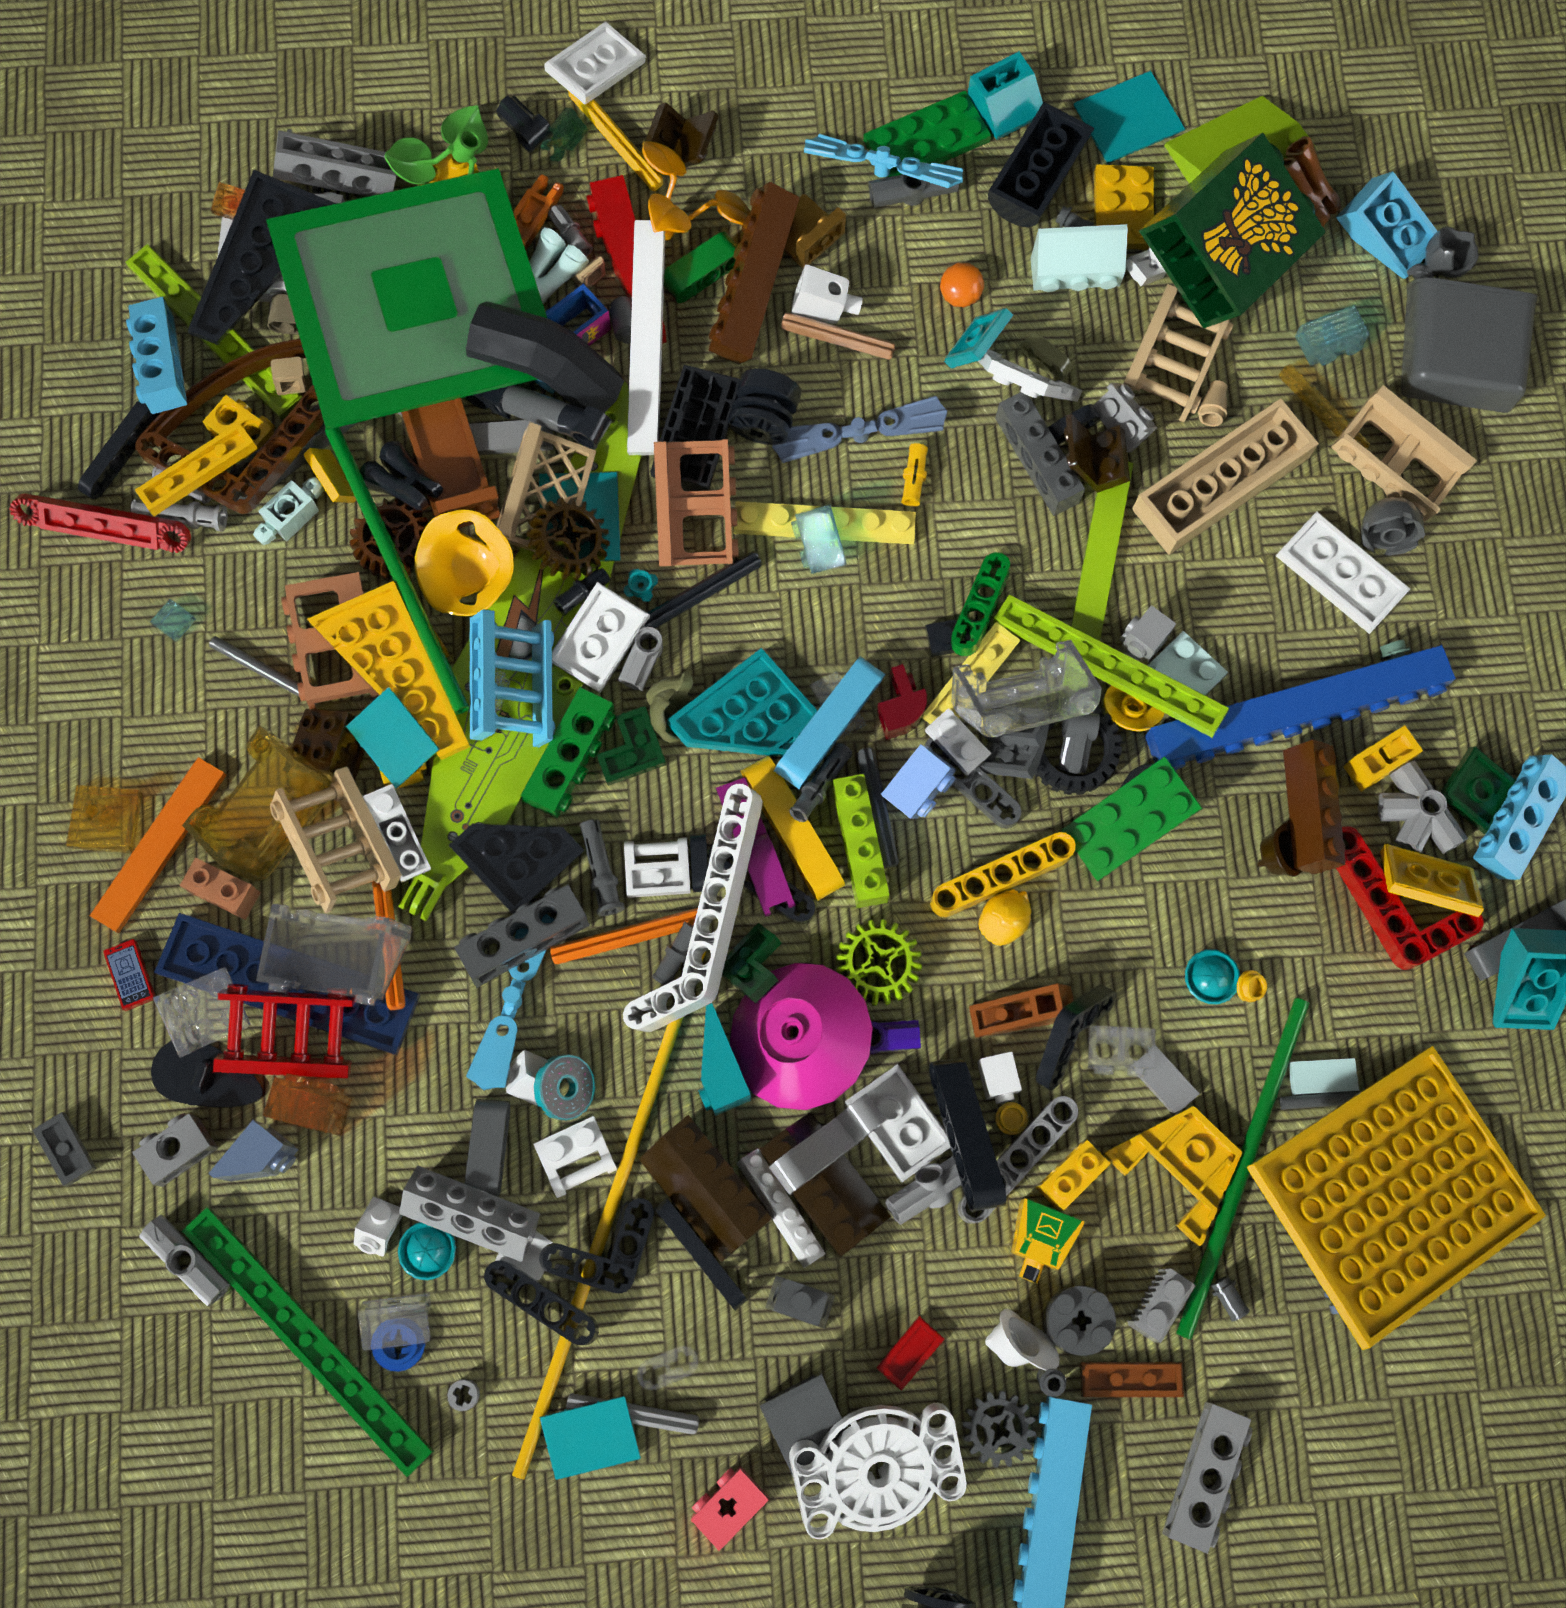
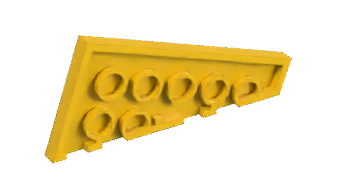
M394 581L307 619L379 695L388 687L392 689L439 747L440 750L435 754L441 760L470 747Z

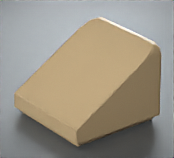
M600 256L590 260L589 264L571 279L578 286L584 283L588 289L591 288L606 274L604 259Z
M300 357L271 361L272 378L277 395L307 392Z

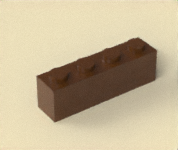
M1312 739L1283 750L1294 869L1318 874L1346 865L1345 844L1341 825L1342 814L1338 797L1339 785L1335 768L1336 756L1333 746Z

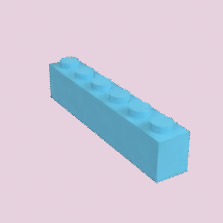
M1047 1396L1046 1403L1041 1402L1038 1423L1043 1424L1041 1438L1036 1437L1033 1449V1458L1038 1459L1036 1473H1030L1028 1493L1033 1494L1031 1508L1026 1507L1023 1518V1529H1028L1026 1544H1020L1018 1553V1565H1023L1021 1580L1016 1579L1013 1588V1601H1017V1608H1064L1092 1409L1091 1404Z

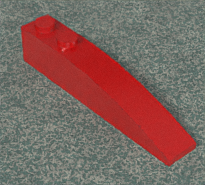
M620 175L590 182L591 194L586 195L590 213H596L597 220L593 221L596 237H602L614 273L626 296L632 298L635 216L624 176ZM664 322L662 329V344L667 343Z

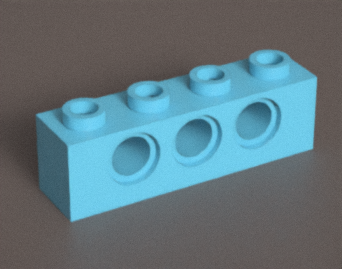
M164 297L128 305L130 318L126 319V324L130 335L133 337V340L129 341L132 355L136 359V363L132 364L136 379L139 381V385L135 389L140 403H146L152 414L186 406L187 399L174 316Z
M1552 754L1529 756L1524 762L1522 771L1514 785L1508 790V796L1503 805L1494 815L1489 830L1479 842V847L1473 859L1497 879L1520 880L1566 797V766Z

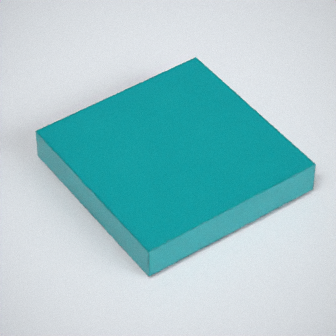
M1003 308L975 317L946 356L944 362L950 368L981 360L1013 317V314L1007 308Z

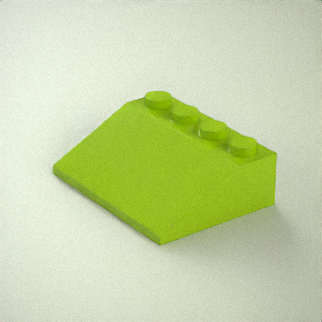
M1260 96L1166 142L1164 146L1190 184L1225 150L1262 132L1268 141L1281 151L1283 158H1287L1285 156L1286 149L1293 142L1304 136H1309L1299 122L1265 97Z

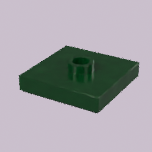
M1474 746L1468 748L1441 790V793L1445 796L1447 804L1483 834H1486L1493 822L1494 815L1500 810L1508 796V790L1514 785L1516 779Z

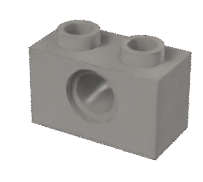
M182 1113L174 1117L167 1123V1129L160 1134L152 1133L139 1142L141 1147L132 1152L152 1185L165 1186L218 1149V1146L198 1116ZM178 1139L180 1149L176 1155L170 1156L168 1146L171 1141Z

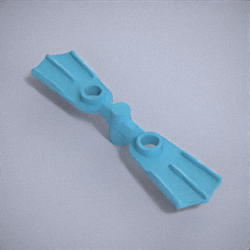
M822 134L813 139L805 140L804 153L850 162H862L867 159L875 166L874 174L878 177L889 176L890 169L897 166V170L901 174L946 188L963 182V168L938 163H923L914 157L904 158L901 162L898 156L890 155V148L887 146H879L877 151H867L860 144H847L846 141Z
M546 914L541 921L543 923H551L555 919ZM525 928L518 929L515 933V938H524L529 930ZM547 950L523 962L529 964L528 971L524 973L519 972V965L509 970L514 979H512L510 986L506 987L502 992L504 1005L501 1016L495 1017L489 1023L466 1075L468 1079L476 1083L482 1090L506 1087L518 1031L513 1019L517 1009L522 1005V993L526 982L522 981H528L536 975ZM501 1026H507L509 1028V1031L505 1036H499L497 1034V1031Z

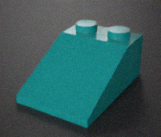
M1512 928L1501 952L1492 1024L1495 1028L1554 1030L1566 1006V931Z
M711 1003L706 1005L701 1071L703 1088L699 1089L698 1092L706 1111L713 1109L715 1116L750 1102L751 1094L714 1006Z

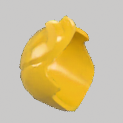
M1015 889L1006 890L988 900L980 915L978 925L981 934L989 942L999 946L1007 945L1027 931L1031 921V907L1027 892L1022 891L1019 893Z

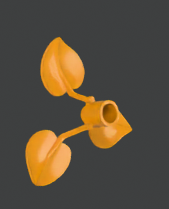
M643 141L642 153L647 163L659 173L669 175L671 179L666 196L655 193L648 200L649 216L654 233L665 231V241L671 240L675 232L686 233L691 228V220L711 206H716L718 213L725 219L743 225L746 217L750 215V209L740 197L726 190H717L714 195L715 199L709 200L690 215H687L677 205H674L670 199L677 181V175L684 176L686 174L685 164L680 156L669 147L657 142Z

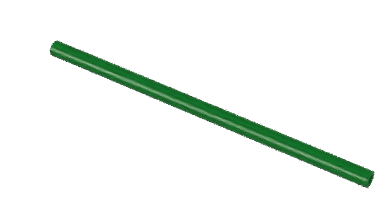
M340 427L329 430L325 429L327 438L456 715L463 714L470 707Z
M1294 998L1241 1148L1242 1155L1227 1187L1193 1283L1196 1286L1188 1297L1176 1331L1177 1335L1188 1340L1193 1338L1248 1182L1250 1172L1246 1167L1255 1162L1310 1005L1306 1000Z

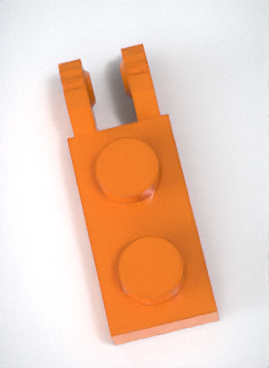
M543 174L539 175L531 189H527L513 211L526 251L547 220L551 207L558 203L564 192L563 184L556 182L547 196H543L542 194L548 185L549 179Z

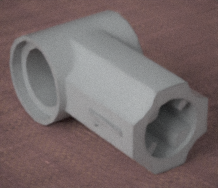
M644 627L637 632L635 643L618 678V681L634 690H644L657 658L663 652L662 635L657 629ZM647 638L657 641L656 647L651 650L642 648L641 643Z

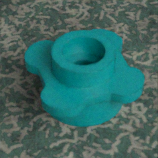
M639 569L631 570L629 572L628 585L624 587V594L627 597L635 596L641 598L643 602H649L653 598V587L658 584L657 576ZM643 583L644 586L642 588H639L638 584Z

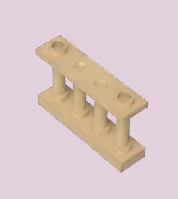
M1167 284L1124 384L1129 386L1132 391L1137 390L1140 392L1142 389L1184 406L1179 421L1185 422L1189 412L1196 413L1202 397L1197 396L1221 338L1224 340L1228 339L1234 323L1226 320L1205 328L1216 333L1211 346L1167 329L1168 325L1163 324L1166 316L1170 318L1176 316L1202 327L1192 310L1179 305V301L1174 299L1178 289ZM1164 340L1206 357L1201 370L1199 371L1158 354V350L1153 348L1155 341L1162 342ZM1151 365H1155L1194 381L1195 384L1190 396L1146 378L1147 375L1142 373L1144 366L1151 367Z
M348 767L335 770L329 788L292 800H288L283 788L276 789L270 804L272 816L276 821L281 822L311 884L312 897L317 905L321 904L325 914L332 911L337 900L335 895L373 881L380 883L384 892L396 888L402 874ZM333 799L336 802L339 801L343 809L342 815L304 828L301 827L294 813ZM346 826L349 829H353L357 837L356 842L319 855H315L308 841L314 837ZM358 854L366 855L371 865L370 869L332 883L328 882L321 868Z

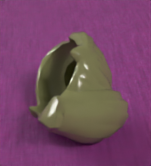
M688 671L683 672L681 677H666L655 682L646 695L650 705L651 724L660 737L669 743H678L681 740L667 725V719L692 701L688 692L692 688L693 679Z

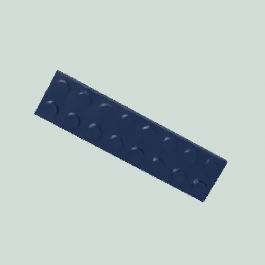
M179 913L154 973L216 995L222 989H227L228 984L248 985V990L312 994H328V990L331 989L347 990L348 995L356 996V1000L352 1007L344 1006L342 1037L398 1056L420 998L419 993L404 989L405 1007L399 1010H389L386 1005L384 981ZM244 1001V1004L263 1010L264 1002ZM277 1003L276 1015L296 1021L297 1004ZM310 1005L309 1026L329 1033L330 1006Z

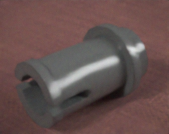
M1063 206L1055 221L1060 224L1059 228H1063V226H1093L1095 223L1072 211L1073 207L1071 206L1069 208Z
M1227 1275L1211 1284L1213 1288L1212 1294L1213 1296H1218L1233 1322L1247 1315L1250 1310L1236 1290L1235 1280H1231Z
M1057 1369L1038 1370L1037 1380L1041 1390L1046 1395L1056 1397L1064 1392L1066 1378L1061 1371ZM1054 1378L1052 1382L1048 1383L1049 1379Z

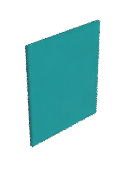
M1151 70L1073 103L1081 120L1094 127L1091 137L1107 164L1185 131V127Z
M617 472L590 473L582 502H587L586 510L589 512L597 508V513L594 517L596 519L605 518V522L600 528L609 529L608 536L604 538L610 541V546L604 549L607 552V557L600 561H621ZM554 473V474H555L556 478L558 479V478H560V477H562V476H564V475H566V474H568V473ZM583 473L578 474L580 480ZM539 474V487L551 482L547 474ZM573 478L560 483L567 497L577 493L578 487ZM554 486L541 492L546 502L552 501L555 504L558 498H560ZM551 522L547 524L546 531L554 528ZM576 522L577 526L583 528L579 523ZM590 541L580 546L579 559L589 555Z

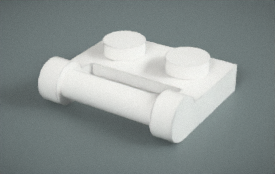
M687 837L678 838V841L644 844H634V841L624 842L628 898L691 893ZM679 855V861L635 864V856Z
M594 1116L534 1143L557 1198L566 1195V1190L606 1171L610 1174L617 1170ZM597 1151L599 1152L601 1160L560 1179L557 1170Z

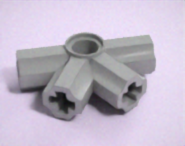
M1415 760L1403 765L1390 775L1401 793H1381L1377 805L1380 821H1405L1394 841L1400 848L1421 853L1429 836H1431L1441 853L1444 854L1468 839L1448 810L1445 796L1432 787ZM1427 801L1431 803L1435 813L1427 812L1422 802Z

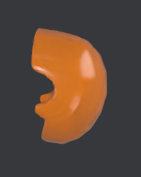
M958 262L948 267L940 283V290L944 300L954 307H967L978 302L984 290V279L979 269L970 263Z

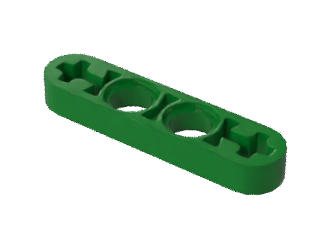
M990 553L983 560L954 627L951 646L952 650L960 656H971L978 650L1010 573V560L1002 553ZM996 565H1000L1001 568L997 569L995 579L992 578V568H994ZM982 587H990L995 593L992 596L983 597L978 593V590ZM972 611H979L984 615V618L980 621H972L967 615ZM967 629L970 630V641H967L966 644H961L960 640H964Z

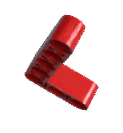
M1342 827V835L1348 842L1349 849H1345L1344 852L1346 865L1336 869L1392 962L1402 970L1413 969L1473 937L1482 930L1484 926L1482 915L1476 917L1457 911L1419 931L1398 895L1388 892L1385 874L1361 834L1353 827ZM1355 864L1364 868L1365 877L1357 875L1354 870ZM1372 891L1381 896V905L1376 904L1372 900ZM1459 918H1463L1468 922V931L1460 927ZM1388 919H1392L1398 924V933L1389 928ZM1433 932H1436L1441 936V946L1437 945L1433 941ZM1406 946L1414 950V961L1406 956Z

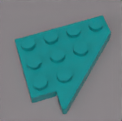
M760 648L667 719V725L686 747L783 757L816 714L817 709L768 654Z

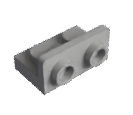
M1110 383L1107 386L1109 391L1093 406L1100 415V420L1108 429L1120 425L1125 430L1127 453L1132 452L1157 429L1156 425L1152 422L1154 417L1144 406L1140 407L1133 399L1135 393L1129 386L1124 383Z

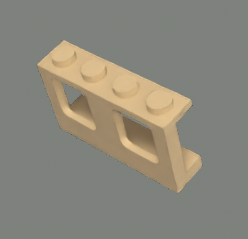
M1384 385L1370 395L1331 446L1342 460L1351 463L1360 470L1364 478L1375 482L1384 490L1389 498H1405L1412 501L1421 511L1424 522L1439 512L1440 508L1438 506L1461 475L1470 470L1477 461ZM1367 422L1371 423L1392 441L1391 448L1381 460L1353 439ZM1412 460H1417L1438 478V484L1428 497H1425L1400 476Z

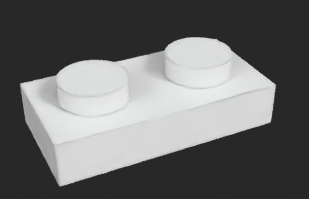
M949 708L925 729V732L966 776L991 755V752Z

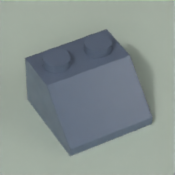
M252 1120L208 1174L213 1178L231 1182L277 1176L280 1172L285 1173L296 1160L294 1155L299 1149L270 1125Z

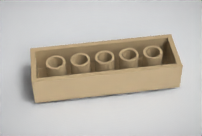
M1280 398L1139 494L1132 510L1168 555H1170L1308 460L1319 443Z

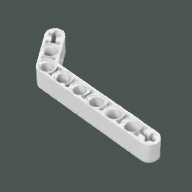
M744 784L731 786L724 798L682 976L626 1005L623 1019L626 1025L632 1029L644 1032L655 1031L712 1003L718 994L762 809L761 796ZM741 825L740 835L732 839L733 829ZM733 856L734 863L732 867L725 870L724 863L726 859ZM725 887L726 895L718 902L717 893L721 888ZM717 918L719 922L718 928L715 932L710 933L709 925ZM710 950L711 958L707 964L703 965V953ZM702 981L703 991L696 997L694 988L698 982ZM671 995H673L675 998L674 1006L670 1010H668L666 1007V1002Z

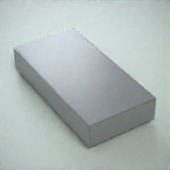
M1156 1045L1150 1048L1130 1067L1173 1116L1182 1111L1199 1095V1092Z

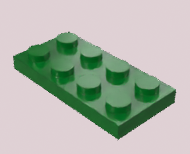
M966 91L950 96L866 132L863 135V141L868 150L877 151L879 146H887L890 148V155L898 156L901 162L904 158L914 157L919 159L920 162L929 164H941L985 145L991 140L990 132ZM896 166L891 168L890 175L884 178L898 176L902 174L898 172Z
M1163 757L1061 831L1071 835L1075 841L1076 852L1094 878L1100 881L1201 811L1203 807L1169 760Z

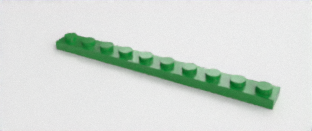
M206 1207L182 1230L185 1236L406 1477H409L434 1452L427 1442L211 1208Z

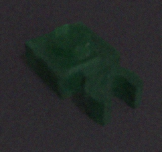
M565 108L549 128L553 133V137L545 139L540 148L542 150H550L553 146L554 153L549 159L558 162L564 157L565 150L573 151L589 129L573 108Z

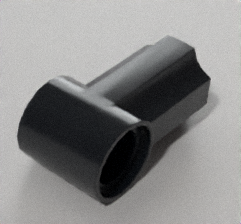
M515 95L506 96L500 101V105L496 109L497 116L515 132L519 143L529 153L553 136V130L547 120L538 113L534 115Z

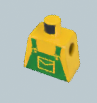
M1026 1198L1022 1199L1019 1204L1011 1253L1025 1258L1019 1277L1038 1284L1044 1266L1059 1270L1079 1235L1084 1221Z

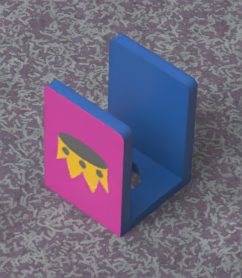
M584 283L546 311L548 319L564 326L587 308L593 317L573 332L589 346L611 330L609 311Z

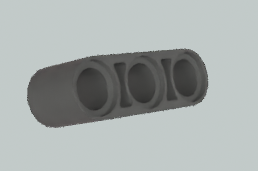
M476 1099L465 1184L499 1197L502 1187L509 1129L510 1101Z

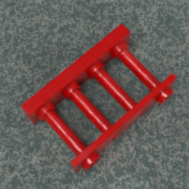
M228 984L227 989H222L218 993L217 1000H230L227 1049L224 1050L223 1054L219 1053L214 1058L213 1072L348 1079L351 1073L352 1060H344V1055H341L344 1006L352 1007L356 996L348 995L347 990L331 989L328 990V994L256 991L248 990V985ZM244 1001L264 1002L261 1051H257V1055H244V1050H241ZM277 1003L297 1004L294 1052L291 1053L290 1057L277 1056V1052L274 1051ZM310 1005L330 1006L328 1051L324 1055V1059L311 1058V1054L307 1053Z

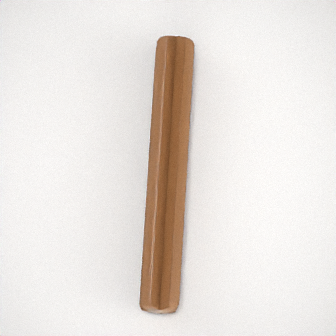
M785 313L782 319L781 328L783 330L888 360L892 358L895 350L894 342L792 313Z

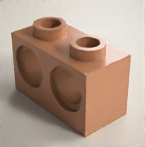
M196 857L179 885L189 893L244 920L248 917L261 893L251 884Z

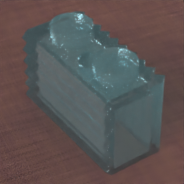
M1352 305L1302 324L1295 338L1309 365L1313 366L1318 363L1327 365L1334 361L1337 356L1344 353L1353 355L1359 352L1364 347L1363 344L1370 334L1359 315V311L1356 310V306Z
M831 504L795 513L796 520L792 521L791 525L795 539L802 538L805 550L799 551L804 569L810 567L811 574L846 565L847 562Z

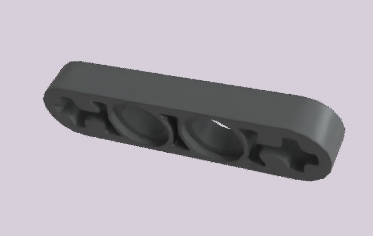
M929 738L925 743V746L933 750L932 745L936 748L939 747L932 738ZM943 751V755L949 759L948 755ZM952 760L949 762L952 767L956 765ZM979 767L965 779L956 778L952 784L1000 828H1012L1019 821L1022 811L1018 802ZM979 785H987L992 790V797L988 800H980L975 795V788ZM997 796L1001 798L998 803L999 806L1005 810L1009 807L1013 809L1011 814L1013 819L1009 817L1002 819L1000 817L1002 811L996 805L993 810L989 808Z

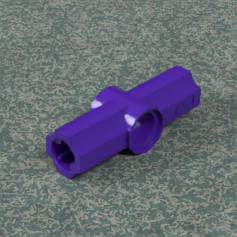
M919 1020L886 1023L871 1022L873 1030L879 1033L881 1040L877 1045L870 1047V1054L884 1051L921 1049Z

